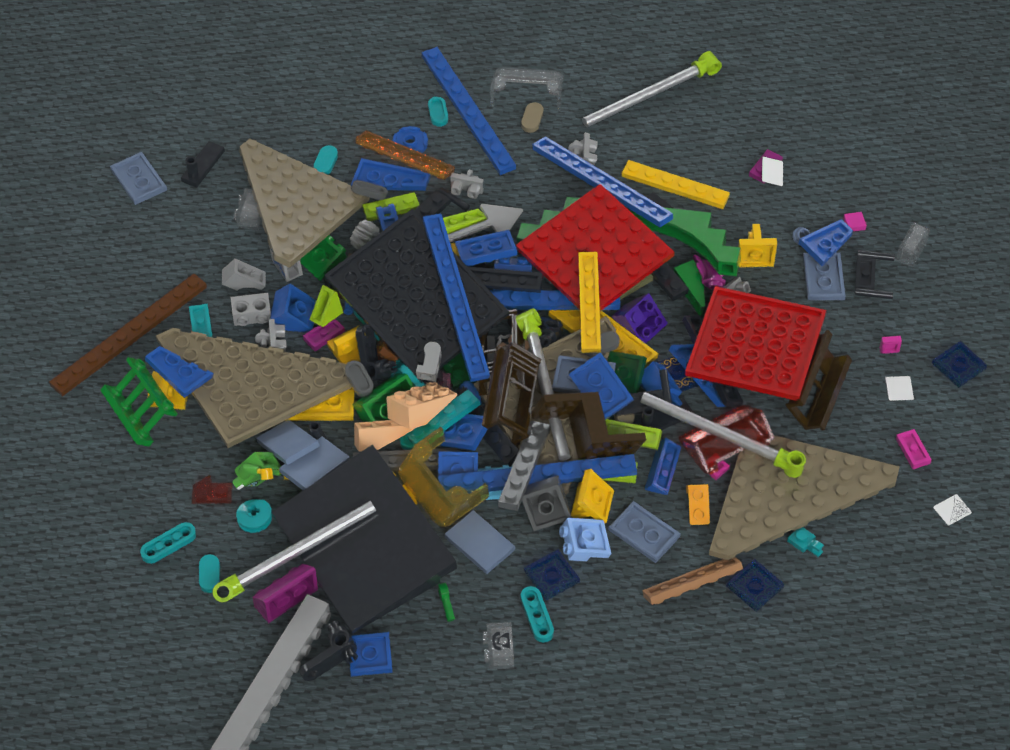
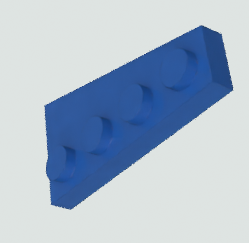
M361 158L351 187L354 181L361 180L380 185L387 190L426 191L430 180V172Z
M694 344L672 345L669 348L670 353L686 370ZM693 378L717 407H725L713 382Z

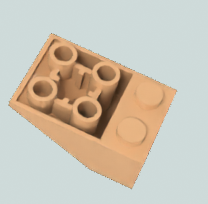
M429 382L422 387H412L404 392H395L394 395L387 396L388 419L409 430L426 425L457 397V393L439 385L437 382Z

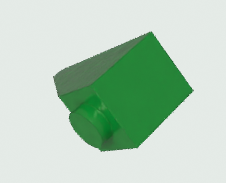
M691 260L674 267V272L689 288L688 294L685 296L697 314L703 318L705 312L704 285L702 284L700 272L696 267V262Z

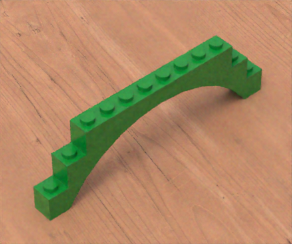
M567 197L563 210L580 198ZM627 208L651 231L671 236L694 248L708 260L718 274L737 276L741 261V247L725 246L726 230L711 228L710 212L665 208L673 213V220L662 227H658ZM544 210L540 225L521 223L517 235V244L558 215L560 211Z

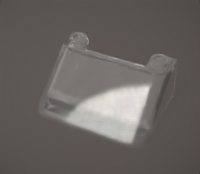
M499 67L495 70L490 87V107H494L496 91L505 89L506 82L546 84L547 92L551 95H557V111L561 112L564 83L562 72L516 67Z

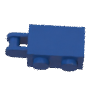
M652 361L644 369L641 387L646 392L662 390L659 370L666 369L664 365ZM667 370L672 404L680 407L682 402L678 396L682 391Z

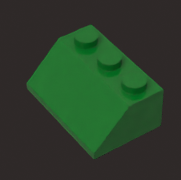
M396 373L373 389L370 395L362 397L352 405L363 422L390 420L388 419L387 396L394 395L398 391H408L414 385L407 374Z

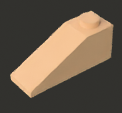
M392 420L354 423V445L360 452L372 444L376 450H379L413 431V429L409 430Z

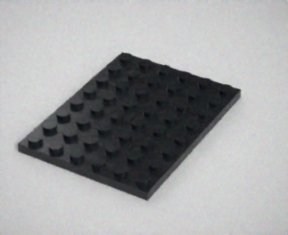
M413 209L325 274V279L364 322L371 326L374 333L413 372L416 378L417 365L423 366L424 347L427 343L436 342L441 347L439 369L462 352L423 219ZM453 252L480 338L509 316V311ZM418 379L420 383L425 381L423 379Z

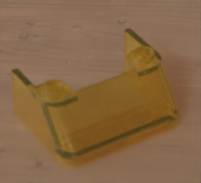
M439 427L414 445L400 465L398 472L401 480L432 520L440 527H447L489 497V491L486 483L470 494L461 486H455L446 491L424 462L431 458L433 449L445 442L443 429Z

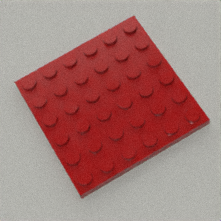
M601 184L516 244L517 251L540 273H543L579 310V252L598 253L600 311L674 257L675 254L666 243Z
M715 286L687 364L685 376L798 401L825 320L826 310Z

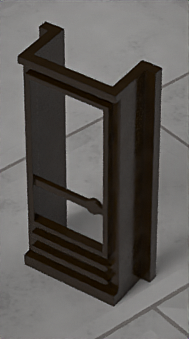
M517 309L508 310L509 316L505 319L512 318V342L525 349L523 332L516 322ZM488 332L480 337L486 363L487 353H493L496 350H487ZM488 362L487 366L491 377L493 362ZM512 366L511 378L513 377L516 381L525 385V373ZM490 378L478 380L479 395H487V382H490Z
M826 330L824 334L819 336L798 401L790 399L789 403L785 405L805 430L820 428L821 431L825 430L852 361L849 355L834 357L828 350L833 336L829 330ZM819 369L824 374L821 382L816 380ZM813 383H815L818 390L806 418L797 406L805 405Z
M511 342L503 347H496L482 426L488 429L498 423L513 431L511 443L518 446L520 441L529 437L527 432L538 368L542 359L518 344ZM512 366L525 373V385L516 381L515 378H511ZM510 382L523 388L520 390L515 422L504 416Z

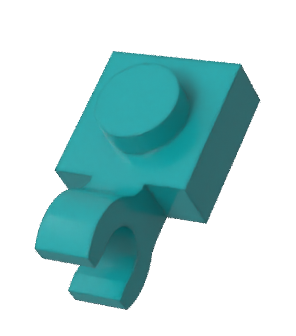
M803 527L795 530L787 539V542L803 553L809 550L817 557L823 553L821 549L824 545L816 540L814 534Z

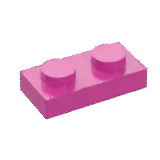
M915 429L896 435V440L912 469L931 464L932 459Z

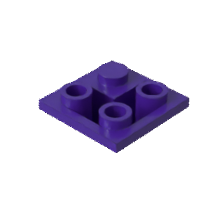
M649 293L623 305L620 310L612 315V318L645 344L668 324Z

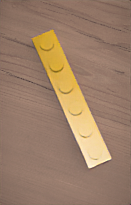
M628 160L622 171V177L720 209H724L730 192Z
M579 252L582 353L601 352L598 253Z

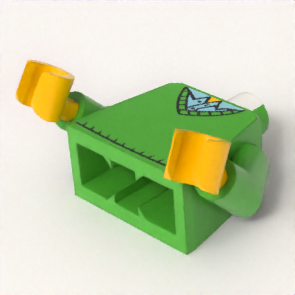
M254 452L235 468V473L238 477L233 480V484L238 490L244 486H258L265 480L273 479V475L281 476L279 471L281 466L273 452Z

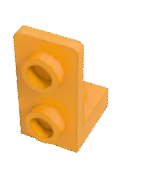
M708 484L686 485V493H688L690 525L709 524Z

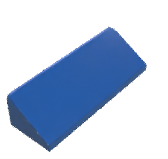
M664 438L659 443L645 486L647 491L668 495L681 446L668 438Z

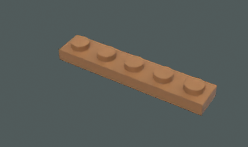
M736 557L730 560H719L642 590L643 596L652 605L660 604L670 597L680 596L688 590H695L706 583H713L724 576L736 574L737 571L743 569L742 562Z

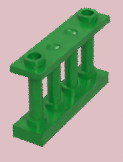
M128 357L126 361L131 367L130 371L117 386L104 385L100 391L135 443L149 447L154 442L150 436V430L164 414L176 417L178 413L173 408V403L167 399L147 370L145 362L141 359ZM137 375L141 382L125 399L122 391ZM146 389L150 395L134 413L131 404ZM155 402L159 409L143 426L140 418Z

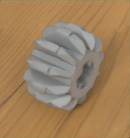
M360 221L352 232L350 244L357 250L380 234L379 227L371 221Z

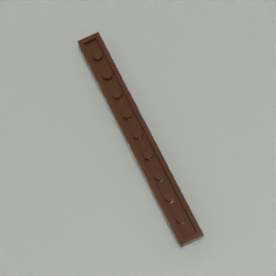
M192 274L49 381L50 386L63 397L207 288L206 283L197 275Z

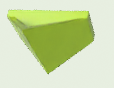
M322 285L309 320L324 327L344 312L337 291Z

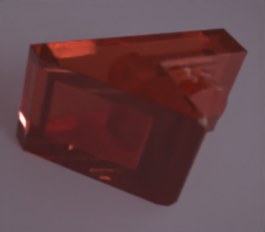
M208 475L193 485L192 504H232L233 485L232 483H212L211 475Z

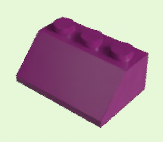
M306 564L292 568L288 574L282 578H277L270 586L259 590L253 596L254 607L268 623L272 622L303 601L307 594L311 595L318 590L316 569Z

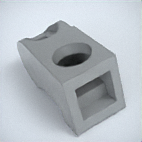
M429 342L424 347L425 359L423 366L417 365L416 375L417 379L436 382L441 362V347L436 342Z

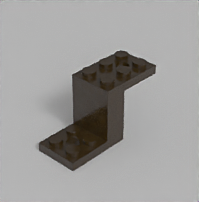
M598 392L543 395L531 411L532 419L548 420L550 418L566 419L569 417L579 460L635 454L646 441L645 433L608 434Z

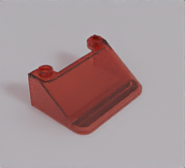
M748 405L735 407L710 420L767 446L770 445V441L775 439L764 411ZM697 427L678 438L682 446L706 474L716 473L719 471V462L745 450V448Z

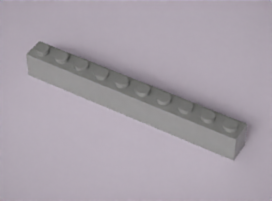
M308 594L306 595L210 750H249L251 741H255L259 735V728L262 723L265 724L268 721L270 710L273 706L276 707L278 705L281 692L289 687L291 676L300 669L302 658L309 654L313 640L319 638L321 627L330 620L329 603Z

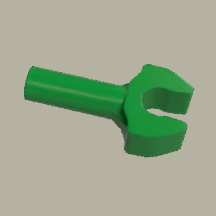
M438 584L439 597L443 603L447 621H454L455 616L447 584Z

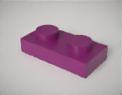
M768 149L749 172L750 177L764 184L765 182L762 181L763 157L779 161L783 160L782 156Z
M334 319L324 327L318 325L303 335V340L314 351H317L325 346L327 341L343 334L345 328Z

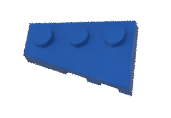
M841 219L800 238L799 245L823 266L852 236L853 230Z
M161 346L145 356V361L184 398L213 378L214 373L198 368V365L193 362L190 364L182 360L179 355Z

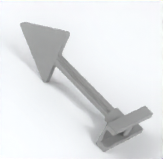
M481 204L480 209L487 220L448 234L449 241L453 242L489 227H492L495 232L510 231L522 214L523 209Z

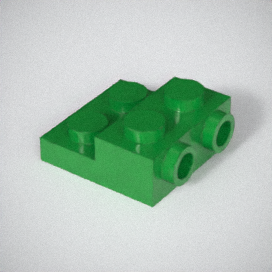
M330 235L300 259L301 265L319 281L332 268L347 258L345 254L347 250L339 243L336 246L333 243L335 240Z

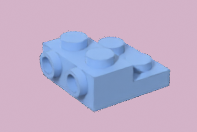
M567 518L560 526L559 535L564 537L565 541L563 553L568 555L569 560L588 561L590 557L609 558L611 555L604 520Z

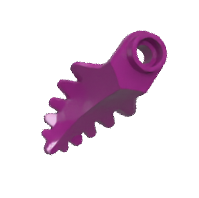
M693 255L692 258L696 262V267L702 277V284L714 290L715 286L723 288L726 284V281L722 279L724 275L718 274L707 259H701L699 256Z

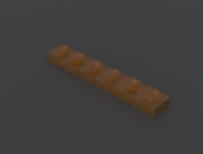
M367 130L356 137V144L376 151L378 154L388 156L395 161L405 163L410 167L417 168L424 173L434 175L439 179L445 180L455 171V166Z

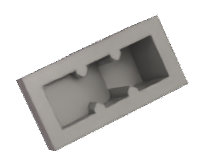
M234 259L222 269V285L236 291L242 288L262 290L266 287V272Z

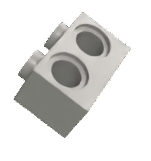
M268 293L231 297L234 326H245L254 323L263 324L269 321L271 311Z

